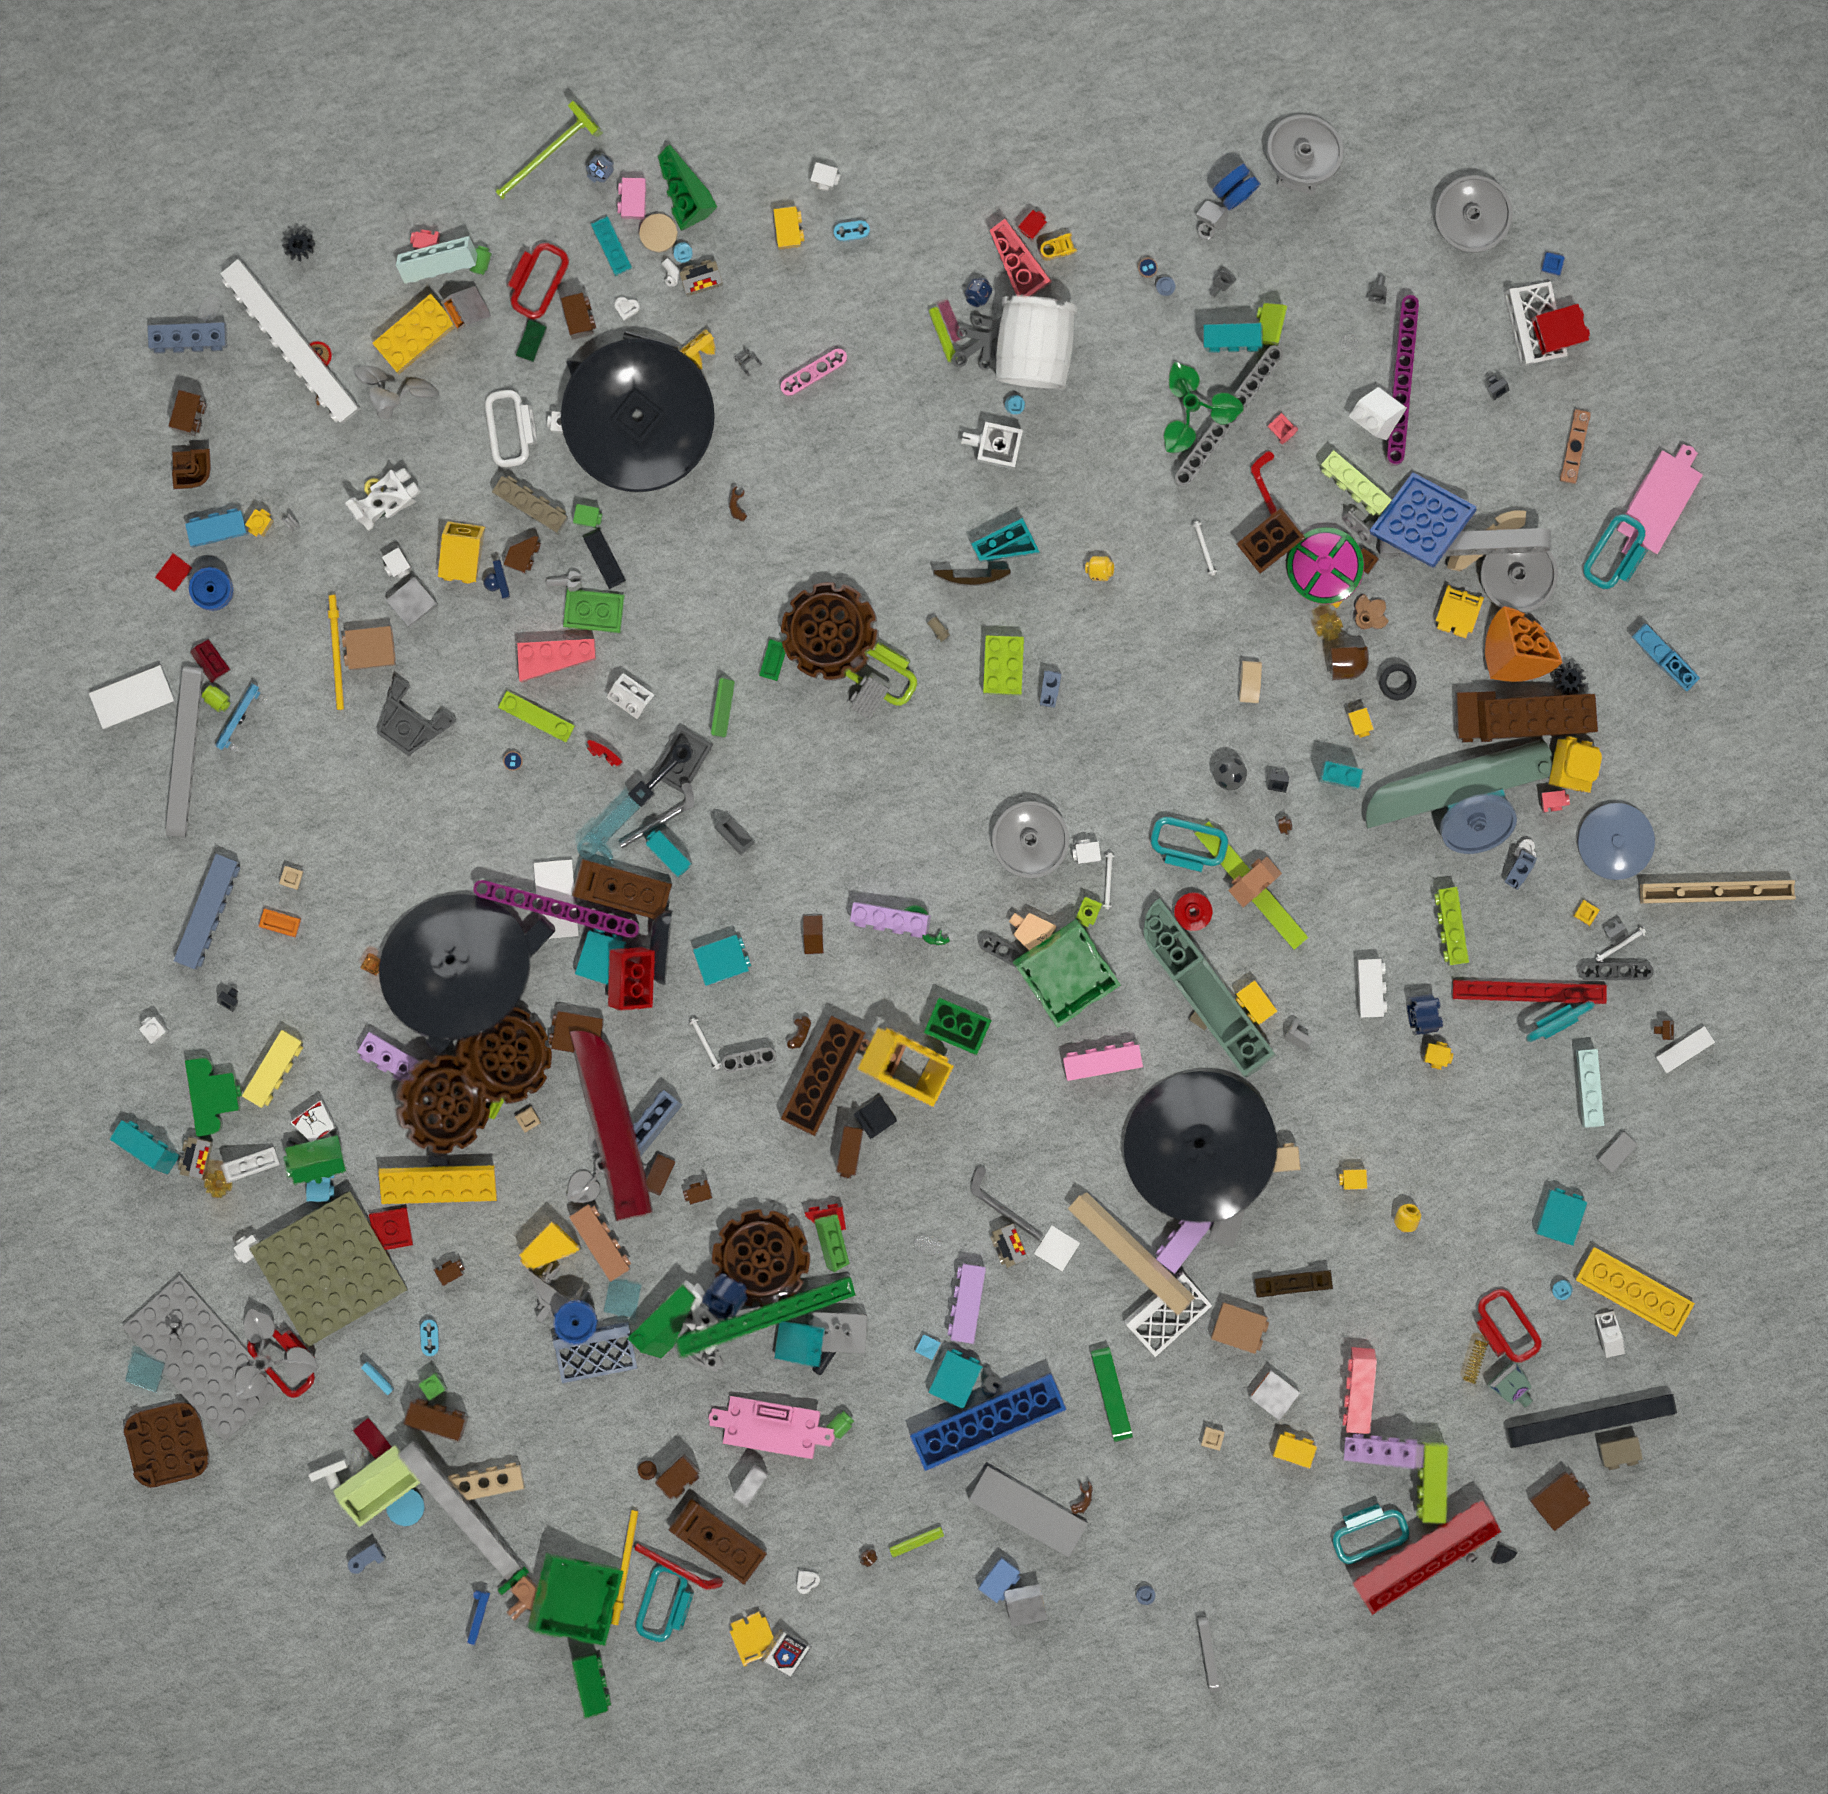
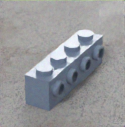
M224 322L148 325V348L151 351L154 350L156 354L165 353V350H173V353H183L184 349H192V352H203V349L211 348V351H223V348H227V325Z
M665 1090L655 1097L651 1107H648L643 1112L642 1118L633 1125L641 1156L683 1105Z

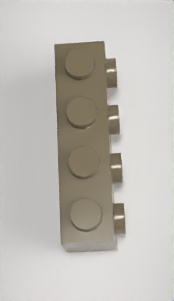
M502 476L492 491L494 495L556 534L560 533L568 520V517L565 515L566 511L558 506L554 509L549 505L550 501L542 496L538 499L532 495L534 491L526 486L523 488L516 485L518 481L512 477L507 476L505 478Z

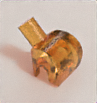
M368 953L360 968L377 976L379 974L380 958Z

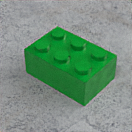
M938 998L924 1033L977 1055L992 1020Z

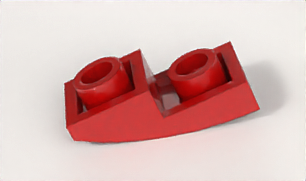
M592 740L587 741L589 745L587 749L593 756L598 755L600 758L606 753L605 759L611 766L616 765L619 767L623 764L622 760L607 747Z

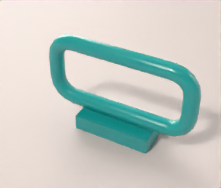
M1620 514L1615 516L1584 564L1583 574L1585 578L1602 589L1614 587L1619 579L1629 582L1648 552V549L1641 546L1646 536L1644 526L1629 515ZM1620 522H1626L1637 529L1638 536L1612 578L1604 582L1591 573V567Z
M1162 817L1156 821L1153 827L1151 846L1155 852L1166 855V864L1202 872L1203 865L1217 866L1223 862L1228 848V837L1224 831L1217 828L1172 817ZM1169 824L1219 837L1221 844L1217 857L1210 859L1160 846L1158 839L1162 826Z
M1588 1001L1574 1009L1568 1004L1536 1022L1538 1029L1529 1033L1525 1040L1533 1042L1541 1037L1547 1039L1578 1022L1577 1017L1592 1010L1595 1007V1003Z
M1379 1503L1344 1516L1343 1520L1346 1527L1337 1530L1332 1541L1339 1560L1346 1564H1354L1401 1546L1408 1540L1410 1532L1406 1519L1401 1512L1394 1509L1382 1512ZM1390 1517H1395L1398 1520L1402 1530V1535L1399 1538L1350 1557L1345 1555L1340 1543L1342 1536Z
M662 1565L655 1567L651 1573L635 1625L636 1631L640 1636L654 1642L666 1641L671 1636L673 1629L683 1630L694 1596L693 1592L686 1591L688 1583L686 1578ZM661 1572H667L680 1578V1585L663 1634L658 1635L646 1631L643 1628V1622L658 1576Z

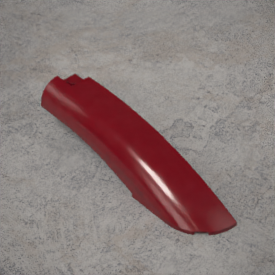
M584 1031L569 1032L585 1104L598 1145L615 1220L620 1221L650 1214L653 1212L645 1172L614 1055L610 1047L598 1036Z

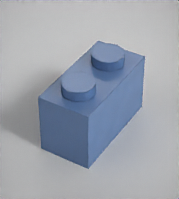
M1000 1557L978 1589L996 1603L999 1600L1003 1601L1005 1599L1004 1591H1007L1011 1584L1014 1586L1020 1579L1018 1575L1020 1570Z

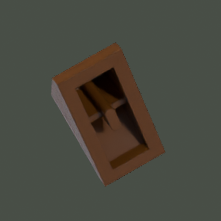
M822 915L803 916L804 954H824Z

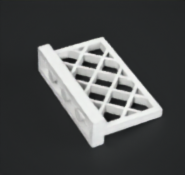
M1551 281L1505 291L1521 367L1567 357L1568 354L1565 348L1561 350L1562 353L1560 354L1552 352L1548 353L1551 356H1546L1545 354L1541 358L1535 359L1533 350L1536 346L1539 347L1537 339L1535 341L1529 336V331L1533 325L1532 322L1525 318L1524 314L1528 308L1536 314L1535 316L1540 315L1545 305L1550 307L1552 311L1557 310ZM1547 287L1548 296L1546 299L1537 295L1540 288ZM1526 291L1532 295L1528 303L1521 300L1520 292ZM1534 297L1543 303L1539 311L1530 306Z
M1181 1270L1174 1277L1183 1286L1188 1284L1191 1287V1294L1195 1299L1203 1300L1206 1305L1202 1309L1193 1310V1300L1190 1303V1309L1183 1311L1190 1312L1189 1320L1186 1323H1180L1177 1314L1176 1322H1165L1166 1312L1174 1311L1166 1309V1304L1154 1293L1123 1321L1155 1357L1212 1306ZM1156 1311H1163L1162 1322L1152 1321V1314ZM1141 1324H1149L1148 1335L1139 1334L1136 1329ZM1152 1324L1162 1325L1161 1335H1151ZM1165 1325H1175V1333L1172 1336L1165 1335ZM1151 1338H1161V1346L1156 1350L1150 1346Z

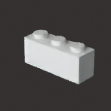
M1381 959L1357 960L1359 1018L1384 1017V1013H1387V1001H1383V993H1386V982H1382V974H1385V963H1382Z

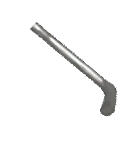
M683 781L680 784L685 795V801L681 805L618 842L621 848H625L684 811L694 806V795L690 782Z
M983 1167L977 1168L971 1185V1193L1039 1241L1043 1236L1042 1233L980 1190V1183L986 1173V1169Z

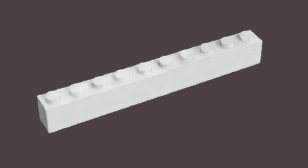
M237 259L220 274L223 276L222 282L228 289L231 287L235 291L234 297L240 304L243 302L247 306L245 310L250 317H256L259 321L258 327L263 333L268 332L271 336L270 342L276 348L280 347L283 351L282 357L288 363L290 361L295 366L293 370L300 378L302 376L307 381L305 385L312 393L314 391L317 393L319 403L324 408L327 406L330 409L329 415L335 422L345 423L360 410L359 406L244 263Z

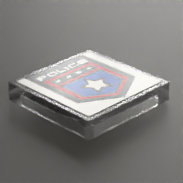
M780 1628L760 1661L791 1679L812 1646Z

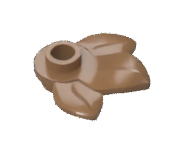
M1362 595L1357 600L1355 605L1357 611L1355 622L1359 628L1369 629L1373 627L1381 629L1387 625L1389 621L1383 616L1386 609L1384 600L1376 599L1370 602L1366 595ZM1362 617H1367L1368 622H1364Z

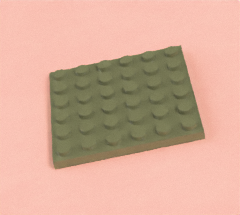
M350 1190L249 1248L307 1348L408 1290Z

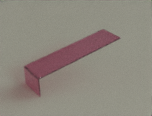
M945 300L938 303L937 305L953 343L961 340L956 335L959 325L949 301Z

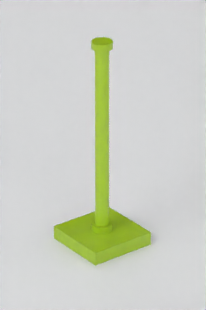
M572 101L567 105L577 116V122L501 189L495 190L501 199H504L505 195L581 128L584 129L586 127L597 138L603 134L602 130L579 103Z

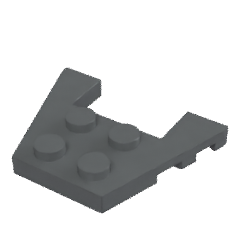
M395 677L377 734L404 754L410 756L456 723L457 720L442 710L431 726L399 704L410 686Z

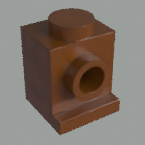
M708 1179L704 1180V1185L697 1182L690 1184V1189L683 1191L685 1201H689L690 1205L713 1198Z
M459 1259L454 1263L451 1260L441 1265L442 1270L439 1267L434 1269L442 1286H445L464 1275L463 1270H465V1267Z

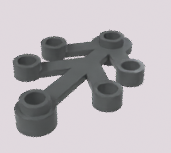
M976 316L971 320V324L975 328L981 326L994 328L989 333L968 330L965 327L959 328L956 331L959 339L967 337L978 339V341L965 351L954 353L951 358L952 364L955 367L965 366L968 357L984 346L982 359L979 361V368L981 370L989 369L991 367L992 342L999 335L1002 317L998 318L997 321L983 319L981 316ZM976 318L981 321L980 325L975 324ZM960 330L965 331V336L960 335ZM997 348L994 350L995 358L997 354ZM957 356L961 357V363L956 362ZM983 361L988 363L987 368L982 366Z

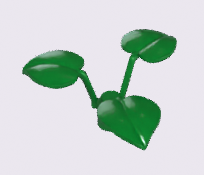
M1174 362L1170 370L1169 387L1176 397H1184L1183 404L1187 408L1186 424L1182 421H1173L1166 427L1164 441L1168 453L1185 451L1195 442L1196 432L1188 427L1190 424V412L1198 411L1201 406L1212 409V419L1218 424L1227 425L1244 411L1242 403L1235 396L1228 393L1214 395L1212 398L1213 406L1201 402L1196 395L1191 394V391H1195L1199 387V374L1195 369Z

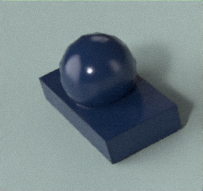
M500 560L493 561L495 573L487 574L484 577L483 585L485 589L491 592L500 589L502 599H509L511 596L502 562Z

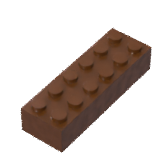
M1595 694L1496 699L1478 702L1481 740L1598 732Z
M833 1016L830 1017L780 1120L813 1136L816 1135L866 1032Z

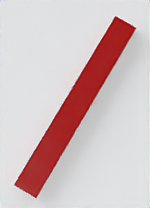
M1453 980L1452 999L1586 1003L1592 1001L1595 1004H1606L1607 985Z

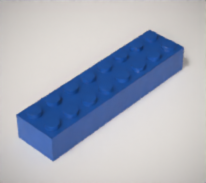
M1051 1373L911 1433L910 1438L924 1470L927 1471L1067 1409Z

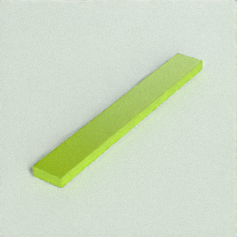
M1209 821L1205 824V826L1214 828ZM1196 831L1194 833L1195 836L1216 858L1221 844L1220 838ZM1228 844L1226 856L1220 865L1233 880L1239 875L1244 877L1250 869ZM1267 888L1252 900L1293 950L1309 938Z

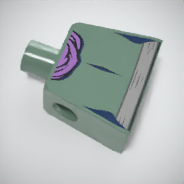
M1511 1361L1486 1384L1511 1405L1518 1400L1526 1408L1533 1402L1532 1398L1526 1393L1532 1386L1519 1365L1514 1361Z

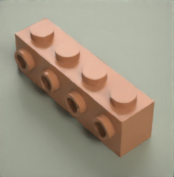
M588 1204L569 1218L611 1282L630 1270L629 1265L631 1262L626 1254L622 1256L619 1249L621 1246L616 1238L612 1239L608 1234L611 1232L605 1222L601 1223L598 1216H600L597 1208L595 1206L591 1207Z

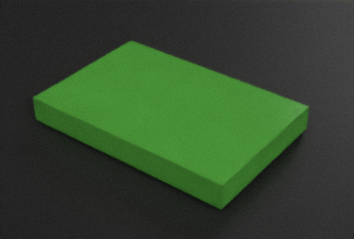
M567 589L563 628L621 633L625 595L582 590L569 592V589Z

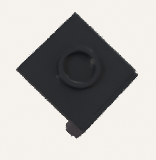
M881 1096L854 1114L870 1139L897 1122V1119Z

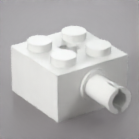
M985 422L984 431L981 436L964 432L961 444L978 447L977 462L1015 469L1023 430ZM1001 441L1005 448L997 450V446L994 445Z

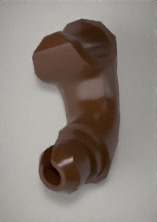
M734 487L731 491L729 503L731 516L733 519L744 522L747 515L737 506L738 499L744 496V490L738 496L735 494V490L738 487Z
M806 1016L794 1021V1025L798 1027L797 1034L791 1040H788V1048H800L804 1043L811 1026V1021Z
M1089 1481V1489L1084 1490L1082 1483H1080V1490L1084 1493V1499L1080 1503L1071 1506L1073 1514L1084 1513L1091 1504L1093 1487Z

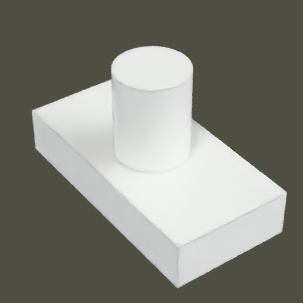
M344 1459L310 1473L309 1478L312 1482L325 1477L330 1489L338 1487L341 1484L336 1472L349 1466L348 1462Z

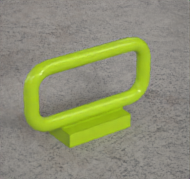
M877 642L876 649L874 651L869 650L867 654L905 676L910 681L909 687L901 698H895L889 693L883 698L895 706H902L910 700L917 687L916 676L906 669L911 661L882 643ZM851 670L846 672V676L859 685L864 679L851 672Z

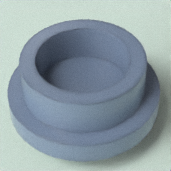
M1162 277L1158 280L1156 289L1160 295L1170 296L1175 291V282L1169 277Z
M1142 1586L1137 1590L1136 1598L1140 1604L1149 1605L1155 1600V1591L1150 1586Z

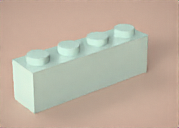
M468 236L398 254L396 267L405 284L417 282L428 277L433 278L444 273H452L464 268H471L476 265L478 254Z
M1598 1049L1576 1050L1582 1127L1604 1126Z

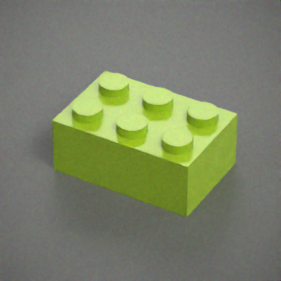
M985 636L983 694L1022 695L1024 637Z

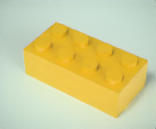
M430 294L372 344L399 375L455 327L447 312Z

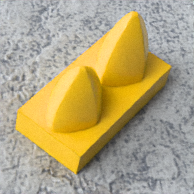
M705 329L684 346L680 352L693 361L699 370H702V359L698 351L714 355V337Z

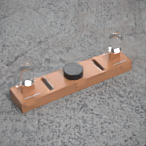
M1574 411L1563 469L1560 475V481L1572 484L1577 482L1588 423L1591 417L1590 412ZM1573 429L1584 430V432L1576 431V430H1573Z

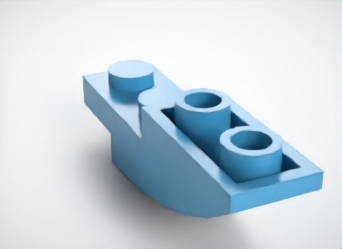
M1644 624L1632 636L1633 640L1642 648L1647 656L1686 692L1700 679L1675 651H1672L1647 624Z

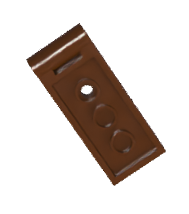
M582 859L571 896L655 919L666 910L673 884ZM610 884L615 885L614 891L608 889Z
M691 1498L668 1529L676 1537L743 1585L746 1584L767 1555L766 1551ZM706 1532H711L713 1537L707 1538Z

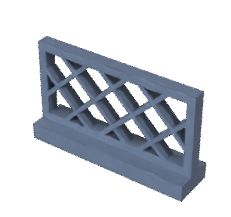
M629 1322L596 1328L591 1338L581 1344L566 1343L559 1336H553V1345L562 1383L638 1369L633 1344L628 1340V1345L625 1349L615 1344L619 1338L626 1336L628 1338L631 1335ZM600 1341H606L611 1344L606 1353L597 1348ZM586 1344L592 1348L587 1357L578 1352L581 1345ZM613 1346L622 1352L617 1360L608 1355ZM568 1348L573 1353L566 1360L561 1357L559 1349ZM594 1350L603 1355L598 1364L589 1359ZM575 1354L585 1359L579 1368L570 1362ZM626 1354L631 1357L633 1365L624 1366L619 1361ZM605 1358L615 1363L611 1369L606 1370L600 1366ZM586 1361L595 1366L592 1373H586L581 1370ZM567 1365L577 1370L574 1376L565 1378L564 1370Z

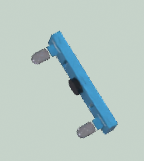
M251 683L216 742L215 746L221 750L223 748L228 749L231 743L228 739L237 724L241 725L246 717L244 712L252 699H257L260 694L257 691L259 689L258 686ZM261 694L258 699L266 705L271 702L270 698L264 694ZM232 743L229 750L235 754H240L241 748Z

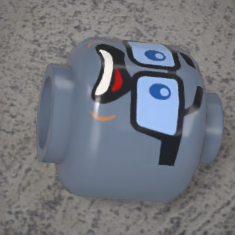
M605 154L595 155L586 166L587 177L594 183L597 181L604 183L614 171V162Z

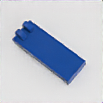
M476 1590L473 1594V1597L478 1599L479 1603L467 1641L468 1644H476L490 1596L488 1592Z

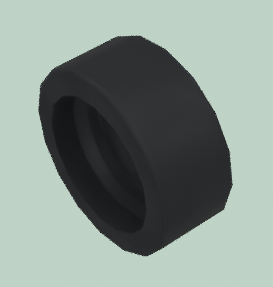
M1394 664L1383 671L1379 684L1382 693L1387 698L1399 701L1412 695L1417 681L1416 675L1408 666ZM1401 671L1409 678V687L1405 692L1393 693L1387 687V678L1392 672Z

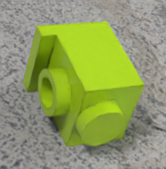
M1084 897L1076 919H1079L1078 922L1083 926L1089 927V925H1094L1102 904ZM1086 909H1090L1092 911L1091 916L1088 917L1085 915Z

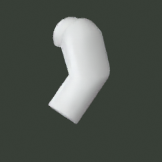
M667 258L661 265L668 271L667 279H665L666 285L673 287L679 282L680 271Z

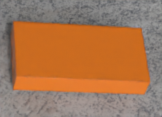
M264 908L259 927L296 938L301 919Z

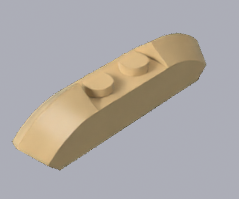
M1517 510L1503 513L1495 518L1498 526L1493 524L1486 530L1520 529L1525 525L1526 511ZM1483 555L1451 556L1447 568L1462 571Z

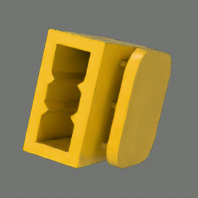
M1566 736L1565 740L1558 739L1549 784L1574 791L1591 793L1592 783L1599 775L1602 760L1600 748L1592 746L1593 742L1582 740L1579 743L1577 738Z

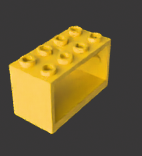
M886 1027L885 1031L877 1028L857 1069L934 1107L954 1065L948 1063V1058ZM898 1042L930 1058L915 1089L883 1073Z

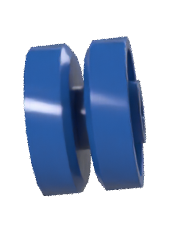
M1244 163L1228 174L1212 189L1218 198H1222L1230 193L1223 202L1228 211L1246 201L1261 185L1256 177H1250L1245 182L1243 181L1250 173L1249 168Z
M208 567L199 570L193 575L189 583V593L193 602L204 610L218 611L228 606L233 598L234 587L228 575L219 569ZM214 587L213 592L208 591V588Z
M572 1300L563 1304L556 1313L554 1320L555 1331L559 1338L570 1344H581L589 1340L594 1334L598 1323L597 1314L593 1307L581 1300ZM574 1319H577L579 1321L578 1326H576V1324H572V1321Z

